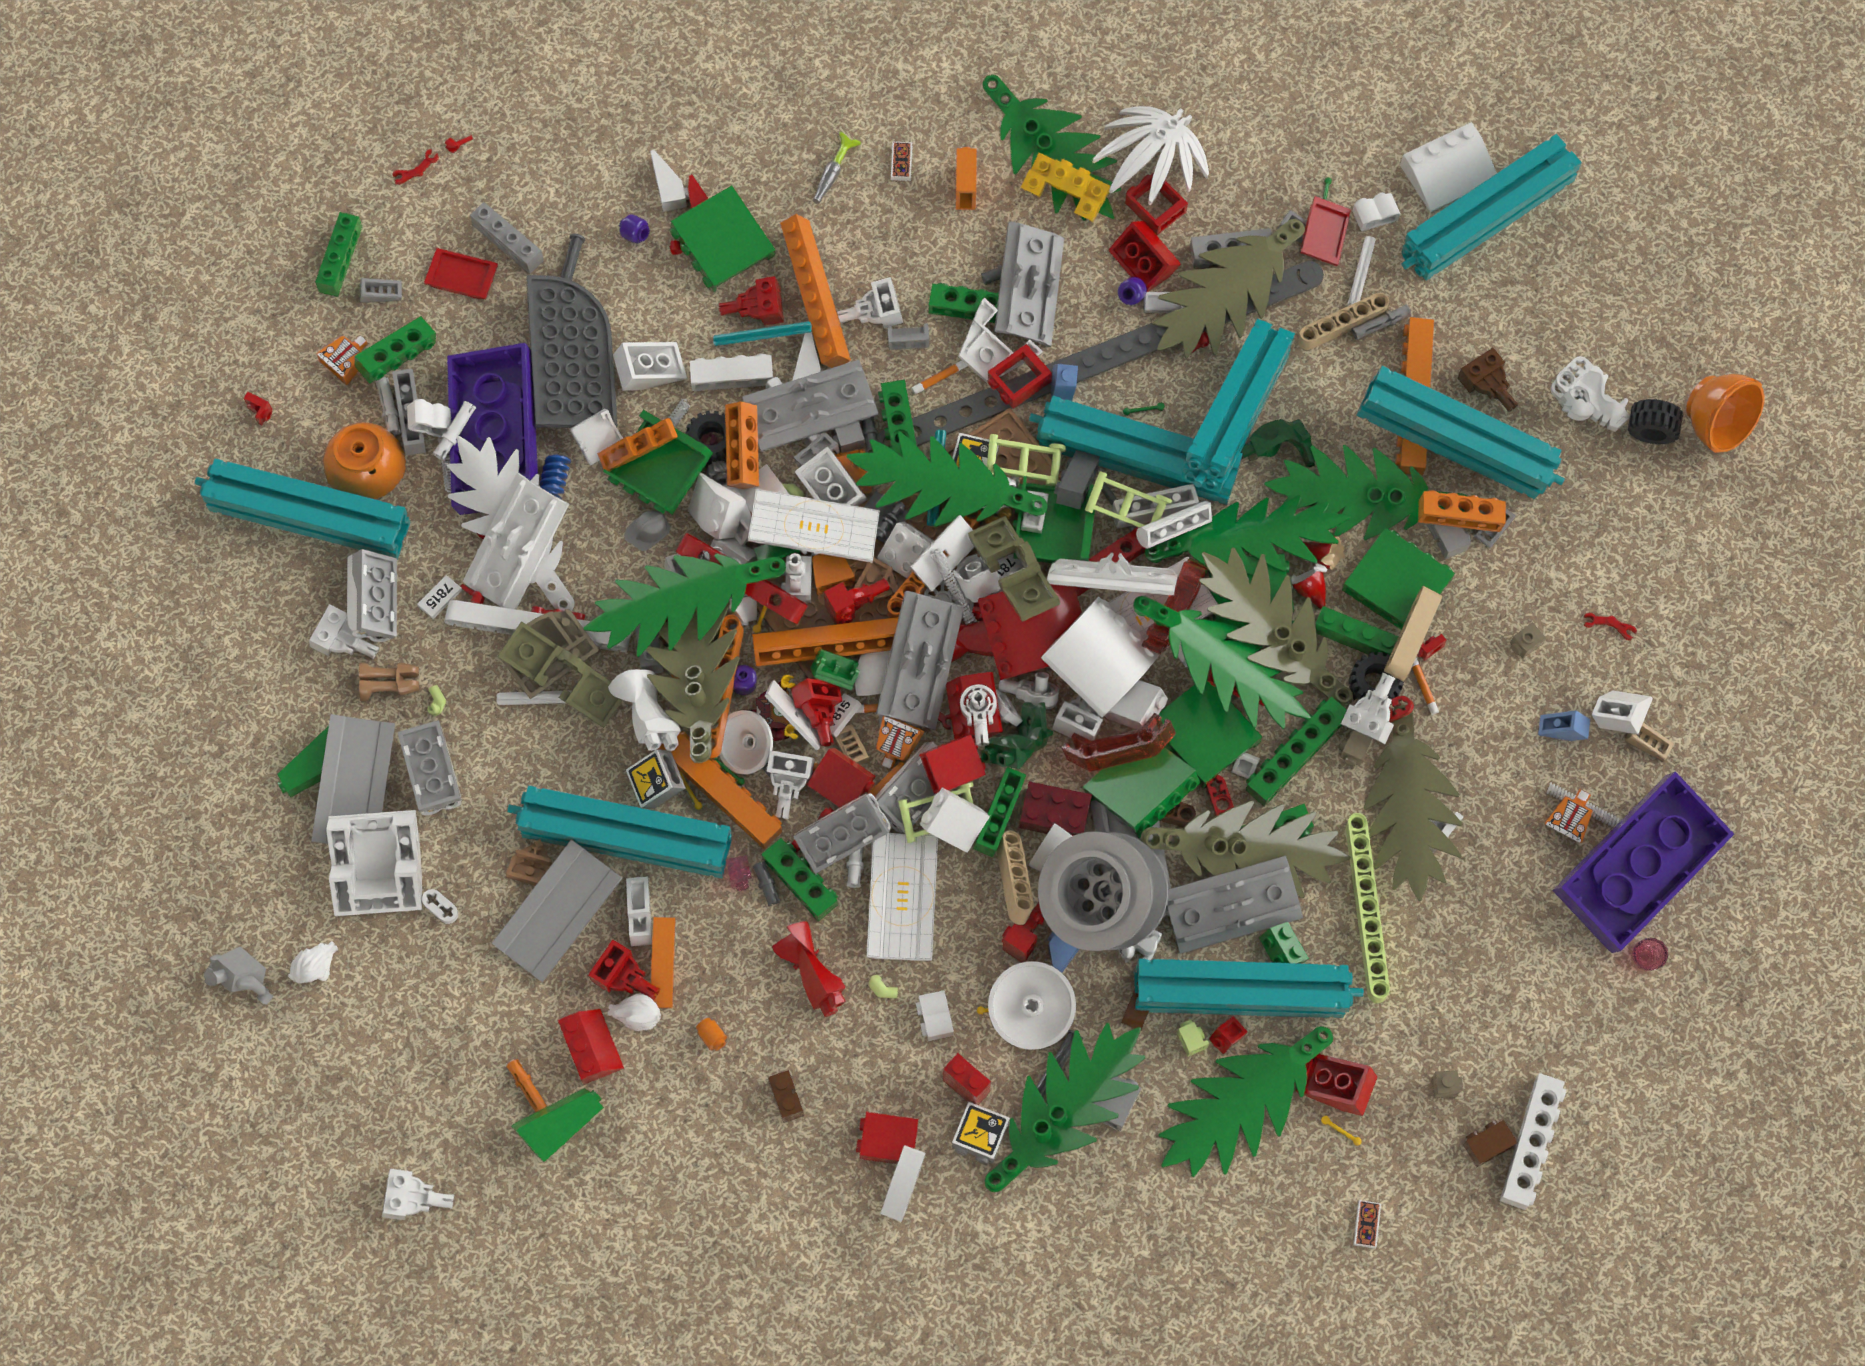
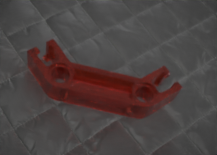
M1190 558L1187 562L1185 561L1176 582L1174 595H1169L1164 605L1177 612L1190 610L1202 585L1199 580L1204 579L1208 569L1207 566ZM1154 622L1148 627L1146 632L1148 638L1143 641L1142 647L1161 655L1170 646L1169 628L1157 625Z
M1154 713L1141 729L1092 741L1074 732L1071 738L1075 748H1070L1068 743H1065L1061 748L1068 761L1085 770L1096 771L1156 756L1176 733L1170 720L1165 719L1164 724H1162L1161 716Z

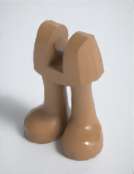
M359 663L360 701H368L371 694L375 692L391 691L399 692V695H406L419 691L418 681L404 680V678L418 677L419 667L398 663L397 668L371 667L367 663ZM372 678H396V681L368 680Z

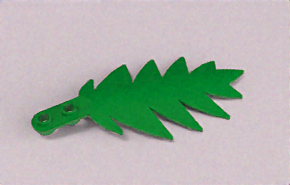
M988 75L984 78L982 83L984 91L1005 114L1001 122L1000 139L1004 140L1011 129L1010 147L1013 174L1016 175L1032 153L1031 168L1038 153L1060 162L1064 159L1072 163L1073 168L1079 170L1081 167L1090 172L1117 163V159L1105 157L1092 163L1096 155L1075 153L1100 139V135L1078 132L1056 133L1081 119L1082 115L1061 110L1034 109L1047 103L1048 100L1028 98L1020 102L997 75ZM993 81L996 83V87L990 88L988 84ZM1002 97H1008V103H1003L1001 101ZM1090 174L1093 178L1110 186L1113 183L1100 176ZM1051 186L1054 212L1058 214L1068 194ZM1119 187L1113 193L1121 191V188ZM1072 196L1075 207H1077L1080 199ZM1106 198L1098 213L1114 219L1115 216L1108 198Z
M902 432L898 433L902 457L886 445L873 439L869 441L873 453L846 455V458L856 466L867 471L856 482L857 486H875L894 482L877 502L876 508L893 504L922 490L905 516L906 520L940 505L948 498L950 500L934 523L935 527L953 522L959 515L963 518L983 507L985 508L976 519L978 522L995 514L1003 505L1033 516L1043 515L1048 508L1047 502L1043 497L1010 486L1004 471L996 463L993 464V476L984 463L963 443H959V468L954 459L934 436L930 437L929 461L924 453ZM1015 496H1019L1022 500L1017 501ZM1034 503H1039L1041 505V508L1035 507Z
M1345 444L1343 445L1348 477L1327 455L1312 445L1311 451L1320 476L1298 463L1284 460L1290 476L1276 478L1264 483L1270 489L1288 496L1284 503L1300 495L1301 500L1297 509L1316 502V505L1325 502L1329 503L1324 513H1337L1344 508L1342 514L1350 515L1351 518L1337 526L1334 536L1337 537L1359 524L1374 511L1364 540L1381 534L1385 527L1390 529L1408 516L1409 518L1404 526V530L1417 524L1419 518V499L1424 491H1428L1425 480L1412 466L1410 467L1413 483L1391 459L1376 448H1373L1376 479L1365 463ZM1437 491L1438 493H1444V494L1453 493V492H1441V491ZM1456 493V494H1458V495H1460V496H1467L1466 494H1463V493Z
M1298 495L1277 508L1268 517H1266L1269 498L1266 497L1255 504L1236 522L1239 502H1235L1213 516L1212 522L1148 549L1146 548L1145 557L1152 563H1159L1165 558L1171 556L1178 557L1188 551L1194 559L1206 566L1202 553L1205 552L1228 564L1231 549L1234 547L1248 575L1253 576L1255 571L1242 548L1257 559H1260V556L1264 554L1266 564L1286 572V568L1272 544L1301 559L1317 563V559L1299 537L1319 543L1338 544L1339 541L1328 530L1341 525L1351 517L1345 514L1324 513L1329 506L1328 502L1312 506L1295 515L1301 500V496Z
M715 554V558L721 564L719 565L694 557L674 555L673 559L687 578L672 571L646 565V571L658 588L639 582L616 579L615 583L633 600L606 599L595 601V605L602 609L604 613L593 619L583 629L584 631L593 632L611 631L607 648L611 649L628 637L640 624L636 654L637 657H640L652 643L668 617L669 650L671 651L690 623L696 607L698 640L700 641L715 624L728 604L731 595V612L734 613L744 597L746 584L780 577L785 573L786 564L779 557H771L740 565L735 559ZM777 564L779 568L775 569L772 565ZM757 569L759 572L753 573L751 570Z
M1139 596L1135 598L1133 607L1137 615L1146 616L1157 625L1169 628V643L1175 659L1178 658L1181 643L1187 667L1199 694H1203L1211 664L1213 680L1224 712H1228L1234 684L1236 683L1240 700L1253 728L1257 726L1259 697L1272 719L1281 729H1285V713L1308 720L1311 718L1304 707L1294 698L1295 696L1302 695V690L1289 683L1270 678L1283 671L1264 667L1248 660V656L1255 654L1263 646L1240 641H1224L1227 639L1228 633L1238 629L1237 626L1196 619L1202 615L1201 611L1182 610L1177 612L1149 597Z
M1107 1022L1098 1036L1091 1061L1079 1031L1075 1030L1071 1045L1069 1081L1052 1052L1048 1053L1046 1069L1047 1104L1031 1076H1027L1022 1099L1021 1133L1014 1118H1010L1009 1139L1013 1152L986 1175L984 1183L989 1191H1002L1028 1166L1044 1168L1058 1164V1160L1046 1156L1076 1150L1097 1141L1096 1137L1072 1127L1087 1126L1118 1118V1113L1094 1103L1120 1097L1139 1089L1138 1085L1112 1080V1078L1133 1069L1145 1060V1055L1130 1054L1139 1037L1140 1027L1114 1039L1110 1024ZM1010 1165H1015V1166H1016L1015 1169H1013V1170H1008V1167H1009ZM994 1180H999V1181H1000L999 1184H996V1185H993V1184H992V1182H993Z
M1319 1026L1292 1047L1277 1043L1258 1044L1257 1047L1270 1054L1236 1055L1216 1059L1215 1063L1240 1078L1204 1077L1192 1079L1191 1083L1217 1099L1184 1100L1168 1104L1169 1108L1197 1120L1175 1125L1159 1133V1137L1175 1142L1167 1152L1161 1167L1176 1165L1189 1159L1191 1176L1195 1177L1205 1164L1216 1141L1222 1171L1226 1175L1234 1156L1240 1126L1252 1156L1256 1157L1261 1140L1265 1107L1276 1135L1280 1137L1289 1114L1294 1081L1299 1097L1302 1098L1307 1082L1305 1064L1331 1045L1333 1042L1331 1030L1327 1027ZM1320 1033L1324 1034L1326 1039H1322ZM1304 1046L1309 1047L1311 1051H1305Z

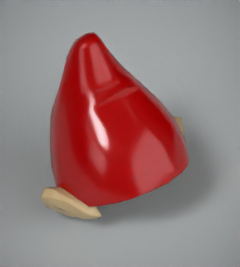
M1337 536L1334 537L1339 541L1338 544L1303 541L1317 559V563L1325 566L1327 569L1333 570L1340 559L1345 558L1343 552L1345 549L1344 545H1341V540Z

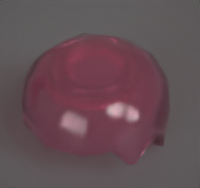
M1656 938L1643 939L1636 943L1633 948V961L1638 968L1645 971L1657 970L1666 964L1669 957L1668 948L1663 941Z

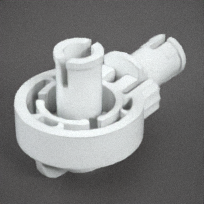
M1037 672L1035 674V681L1022 679L1016 682L1003 679L999 683V691L1015 694L1019 700L1031 702L1035 706L1040 702H1045L1046 709H1052L1057 705L1059 688L1055 684L1048 682L1049 674L1046 672Z
M973 685L963 692L960 699V707L963 715L967 718L968 726H972L971 716H973L975 745L981 746V738H983V746H987L989 741L986 714H988L989 725L993 724L997 700L994 692L989 687ZM967 695H968V698H969V699L966 700V706H965V705H964V700H965V698H966Z

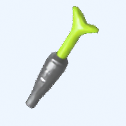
M839 132L841 147L834 160L825 167L820 179L816 195L813 199V202L816 204H820L824 195L839 176L841 171L840 163L847 150L861 145L860 141L850 140L843 132Z

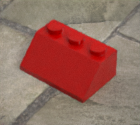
M1145 221L1131 222L1108 249L1130 277H1137L1143 280L1147 288L1146 292H1149L1171 277L1181 265Z
M993 672L959 676L946 683L954 739L964 735H971L975 739L973 716H971L972 726H968L967 718L961 711L960 699L968 687L984 685L994 692L997 700ZM967 695V697H966L965 700H964V705H965V706H966V700L969 699V698H968V695ZM998 700L996 711L993 715V724L989 725L988 714H986L988 738L1003 732Z
M601 1009L579 1011L558 1019L583 1085L624 1069Z

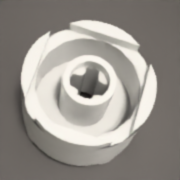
M977 554L962 559L957 565L956 571L953 570L957 584H959L958 587L962 590L965 598L970 599L971 602H978L979 598L996 593L1001 589L998 580H1000L998 572L991 573L982 558L978 557Z

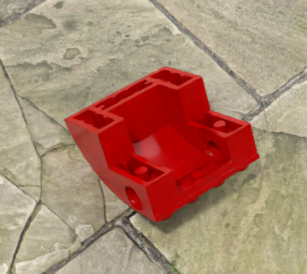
M1050 584L1060 600V605L1023 622L1003 591L978 599L1000 680L1050 667L1041 657L1082 613L1075 586Z

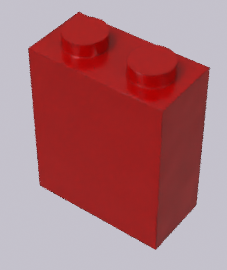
M964 735L919 754L934 794L939 793L942 788L951 790L986 775L985 763H982L977 752L978 746L975 745L976 740L971 735Z
M831 748L826 752L807 785L841 808L865 795V793H869L875 785L873 780L876 776L836 748Z
M959 1053L943 1068V1081L967 1102L979 1106L990 1093L991 1081Z
M866 1112L865 1118L861 1117L859 1131H863L862 1140L858 1139L856 1152L860 1153V1159L898 1164L904 1146L915 1149L919 1119Z

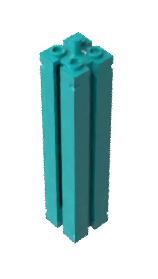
M1556 133L1550 137V140L1544 141L1417 226L1415 230L1407 233L1406 243L1401 251L1402 257L1405 260L1401 263L1402 267L1406 270L1415 264L1414 270L1419 277H1423L1426 281L1429 280L1434 274L1439 273L1558 193L1566 185L1574 182L1577 176L1576 172L1582 164L1581 160L1573 151L1569 152L1566 149L1567 145Z
M1257 318L1192 445L1187 451L1181 479L1194 483L1196 487H1201L1204 483V488L1216 493L1221 492L1223 484H1225L1288 360L1295 333L1281 327L1278 331L1271 329L1272 324Z
M1381 366L1377 374L1370 381L1365 397L1356 416L1362 419L1365 418L1383 429L1519 493H1525L1532 499H1535L1539 494H1543L1547 486L1550 487L1553 482L1562 485L1565 478L1553 473V470H1557L1562 459L1559 458L1561 449L1551 447L1550 444L1404 375L1395 371L1392 372L1384 366Z
M1052 396L1051 402H1046L1043 412L1044 417L1033 413L1030 414L1029 421L1039 424L1036 440H1040V446L1049 447L1050 444L1065 445L1066 450L1061 452V454L1072 458L1076 450L1100 456L1099 466L1169 488L1194 484L1181 479L1187 451L1192 445L1194 438L1070 400H1062L1057 396ZM1243 453L1239 454L1220 493L1204 488L1203 483L1201 487L1194 485L1197 496L1227 505Z
M216 458L207 470V476L210 477L209 480L200 477L195 479V485L201 486L200 495L209 511L219 512L223 515L358 550L364 549L397 558V560L403 547L404 537L406 538L411 524L405 507L393 506L391 503L232 462H224Z
M528 785L527 792L524 791L522 793L521 804H524L523 807L511 804L508 806V813L517 814L515 823L518 824V831H521L522 838L535 839L536 841L540 839L541 842L565 847L572 839L589 852L707 876L712 875L723 879L726 860L732 842L730 826L717 825L712 822L544 788L538 789Z
M1138 959L1134 969L1135 993H1138L1135 1010H1149V1013L1343 1018L1345 1012H1349V1008L1353 1006V997H1363L1364 989L1349 988V985H1352L1353 974L1349 972V965Z

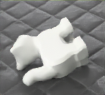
M1154 930L1150 936L1132 947L1119 949L1120 956L1127 963L1134 956L1135 950L1144 955L1143 959L1152 960L1162 933Z

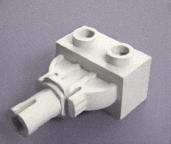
M891 277L872 282L873 290L867 292L862 299L855 300L856 305L854 307L837 311L841 324L855 319H859L861 323L883 324L884 328L904 323Z
M791 554L786 557V570L783 574L786 576V582H782L781 588L801 601L811 603L812 556Z
M330 604L309 640L311 648L327 656L331 652H346L352 655L353 651H358L374 659L375 654L379 651L378 646L376 647L362 640V638L353 636L352 629L348 625L347 613Z
M1382 673L1376 690H1368L1366 696L1361 698L1355 706L1349 705L1341 724L1385 744L1394 726L1389 722V706L1392 700L1387 695L1395 678Z
M1078 695L1077 699L1070 703L1064 701L1052 729L1091 747L1103 719L1086 701L1082 700L1080 702L1082 698Z
M770 751L767 772L771 773L770 778L774 786L773 795H777L779 798L776 817L781 818L782 816V818L789 819L792 798L798 799L799 791L804 788L807 779L812 777L814 758Z
M390 1169L382 1217L404 1220L406 1215H414L420 1211L429 1212V1206L452 1209L454 1195L434 1193L432 1191L433 1185L424 1184L420 1179L413 1177L411 1171Z

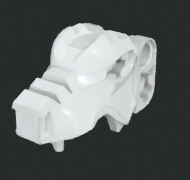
M1580 356L1573 359L1559 372L1556 380L1551 385L1552 395L1559 401L1558 403L1563 407L1562 410L1567 412V416L1571 419L1583 421L1590 418L1594 422L1600 419L1599 425L1605 426L1607 424V429L1616 432L1630 418L1625 409L1628 399L1624 398L1619 403L1609 395H1605V383L1608 374L1604 375L1598 366H1594L1585 357ZM1576 362H1577L1578 364L1584 363V367L1582 368V367L1578 366V365L1576 364ZM1555 385H1557L1562 393L1556 392Z

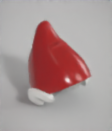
M1316 563L1312 570L1299 576L1293 574L1290 580L1292 589L1294 588L1305 599L1309 597L1313 604L1322 609L1326 603V584L1323 573L1327 572V568Z

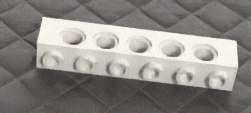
M1541 1073L1535 1078L1517 1139L1518 1143L1515 1146L1500 1197L1501 1202L1524 1210L1529 1205H1533L1536 1198V1193L1533 1190L1535 1184H1539L1542 1177V1172L1539 1169L1541 1163L1545 1164L1548 1156V1151L1545 1150L1547 1142L1551 1143L1554 1135V1130H1551L1553 1122H1557L1560 1115V1110L1557 1107L1559 1101L1563 1102L1566 1094V1089H1563L1564 1081ZM1541 1097H1548L1551 1100V1105L1543 1104ZM1535 1118H1543L1545 1126H1539ZM1529 1138H1536L1539 1141V1147L1532 1146ZM1524 1158H1529L1532 1160V1168L1526 1167L1524 1165ZM1517 1179L1525 1180L1527 1188L1519 1187Z

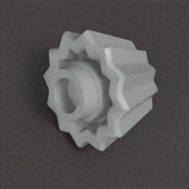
M718 460L712 462L707 468V477L722 486L727 485V464Z

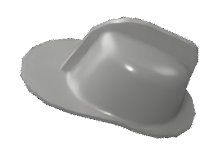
M646 511L626 528L625 540L639 550L646 551L669 534L671 527L661 512Z

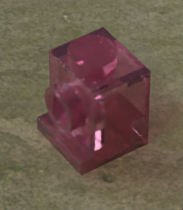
M747 855L726 859L732 889L737 891L748 889V879H752L750 867H745V865H749Z

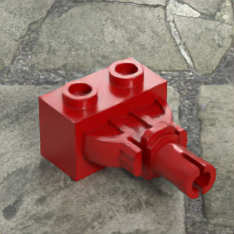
M775 276L756 279V285L748 288L745 293L738 294L735 301L719 303L721 316L739 312L741 317L749 316L753 319L761 320L764 326L784 323L781 286Z
M883 578L869 586L864 583L860 588L847 591L842 582L824 591L825 608L835 625L851 623L855 618L856 610L868 602L870 604L873 603L874 597L890 590V586L887 580Z
M807 678L791 688L795 708L803 710L808 719H810L812 728L818 731L820 745L828 747L834 744L830 726L834 725L832 717L835 713V706L843 701L840 687L823 680Z
M1039 902L1032 909L1025 924L1018 925L1014 923L1012 927L1009 925L1002 934V950L1021 963L1026 962L1036 948L1037 935L1033 932L1038 924L1043 925L1044 923Z
M613 939L588 974L592 983L608 993L614 990L626 991L632 995L634 993L633 990L655 1000V994L658 995L660 992V988L643 979L646 973L639 969L631 950Z

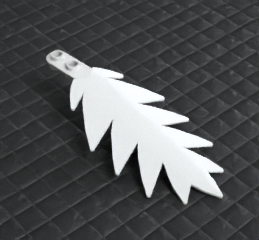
M458 436V448L463 463L448 464L447 466L459 479L476 490L448 494V498L478 512L489 514L461 524L463 528L486 536L519 471V450L516 449L498 475L496 452L490 437L487 438L481 451H479L470 442ZM536 474L531 479V482L539 486V474ZM552 538L530 583L537 582L555 609L562 611L570 609L572 611L575 604L574 599L554 571L560 561L563 541H559L550 553L553 542ZM548 584H555V590H550ZM565 600L568 604L567 607H562L560 601Z

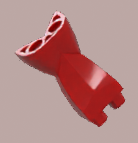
M984 620L969 625L960 623L951 663L961 658L966 652L994 657Z
M802 921L788 925L786 928L791 934L772 945L774 953L784 960L799 965L803 987L814 1010L820 1008L824 1017L836 1014L838 1011L837 1007L846 1002L842 995L843 990L846 988L842 979L831 973L814 955V943L809 923Z

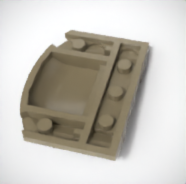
M570 609L548 612L526 624L583 662L599 651ZM554 658L544 672V675L549 679L541 687L502 660L529 699L534 698L573 670L557 658Z

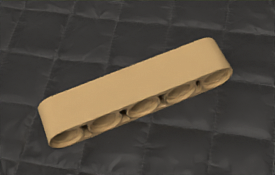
M1376 293L1304 326L1298 338L1299 346L1304 350L1313 349L1352 331V328L1384 315L1389 305L1388 296L1384 293ZM1375 304H1381L1383 307H1377ZM1357 312H1363L1365 315H1359ZM1339 320H1345L1348 323H1341ZM1322 328H1327L1330 331H1323ZM1304 336H1309V337H1311L1312 339H1311V340H1307V339L1304 338Z
M1422 586L1411 607L1384 672L1401 681L1406 679L1440 604L1442 595Z
M1010 830L1003 833L997 848V856L1008 916L1013 923L1023 925L1031 914L1034 902L1022 840L1018 833Z

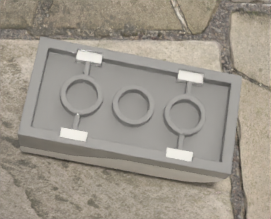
M364 549L348 556L347 620L350 629H352L353 636L359 638L369 637L374 642H385L397 637V558Z
M439 720L397 732L419 812L422 815H432L442 809H452L460 806L462 798Z
M934 742L924 743L875 797L881 812L884 813L890 826L897 832L905 833L898 803L899 800L907 799L908 803L936 795L933 793L919 756L920 753L937 747ZM932 802L909 808L912 826L927 811Z
M867 793L798 831L794 839L816 874L889 833L891 826L887 817L881 812L875 797L871 793Z

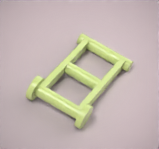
M990 434L987 468L993 476V464L996 461L997 445L1021 449L1019 471L1001 468L1005 475L1021 478L1027 476V479L1045 481L1048 486H1056L1057 482H1061L1058 480L1061 452L1066 450L1065 445L1050 444L1049 447L1002 440L998 439V435ZM1029 451L1053 454L1051 476L1027 472Z
M1099 471L1085 511L1093 513V510H1096L1140 528L1145 525L1126 518L1135 495L1157 503L1150 523L1161 519L1166 504H1171L1172 500L1159 494L1156 495V498L1110 480L1106 478V473ZM1104 483L1127 491L1119 514L1096 506Z
M973 781L960 785L957 789L950 791L955 795L962 793L963 799L973 804L970 787L974 786ZM935 795L908 803L907 799L898 801L907 843L915 842V837L929 833L925 829L914 832L909 808L928 802L933 803Z

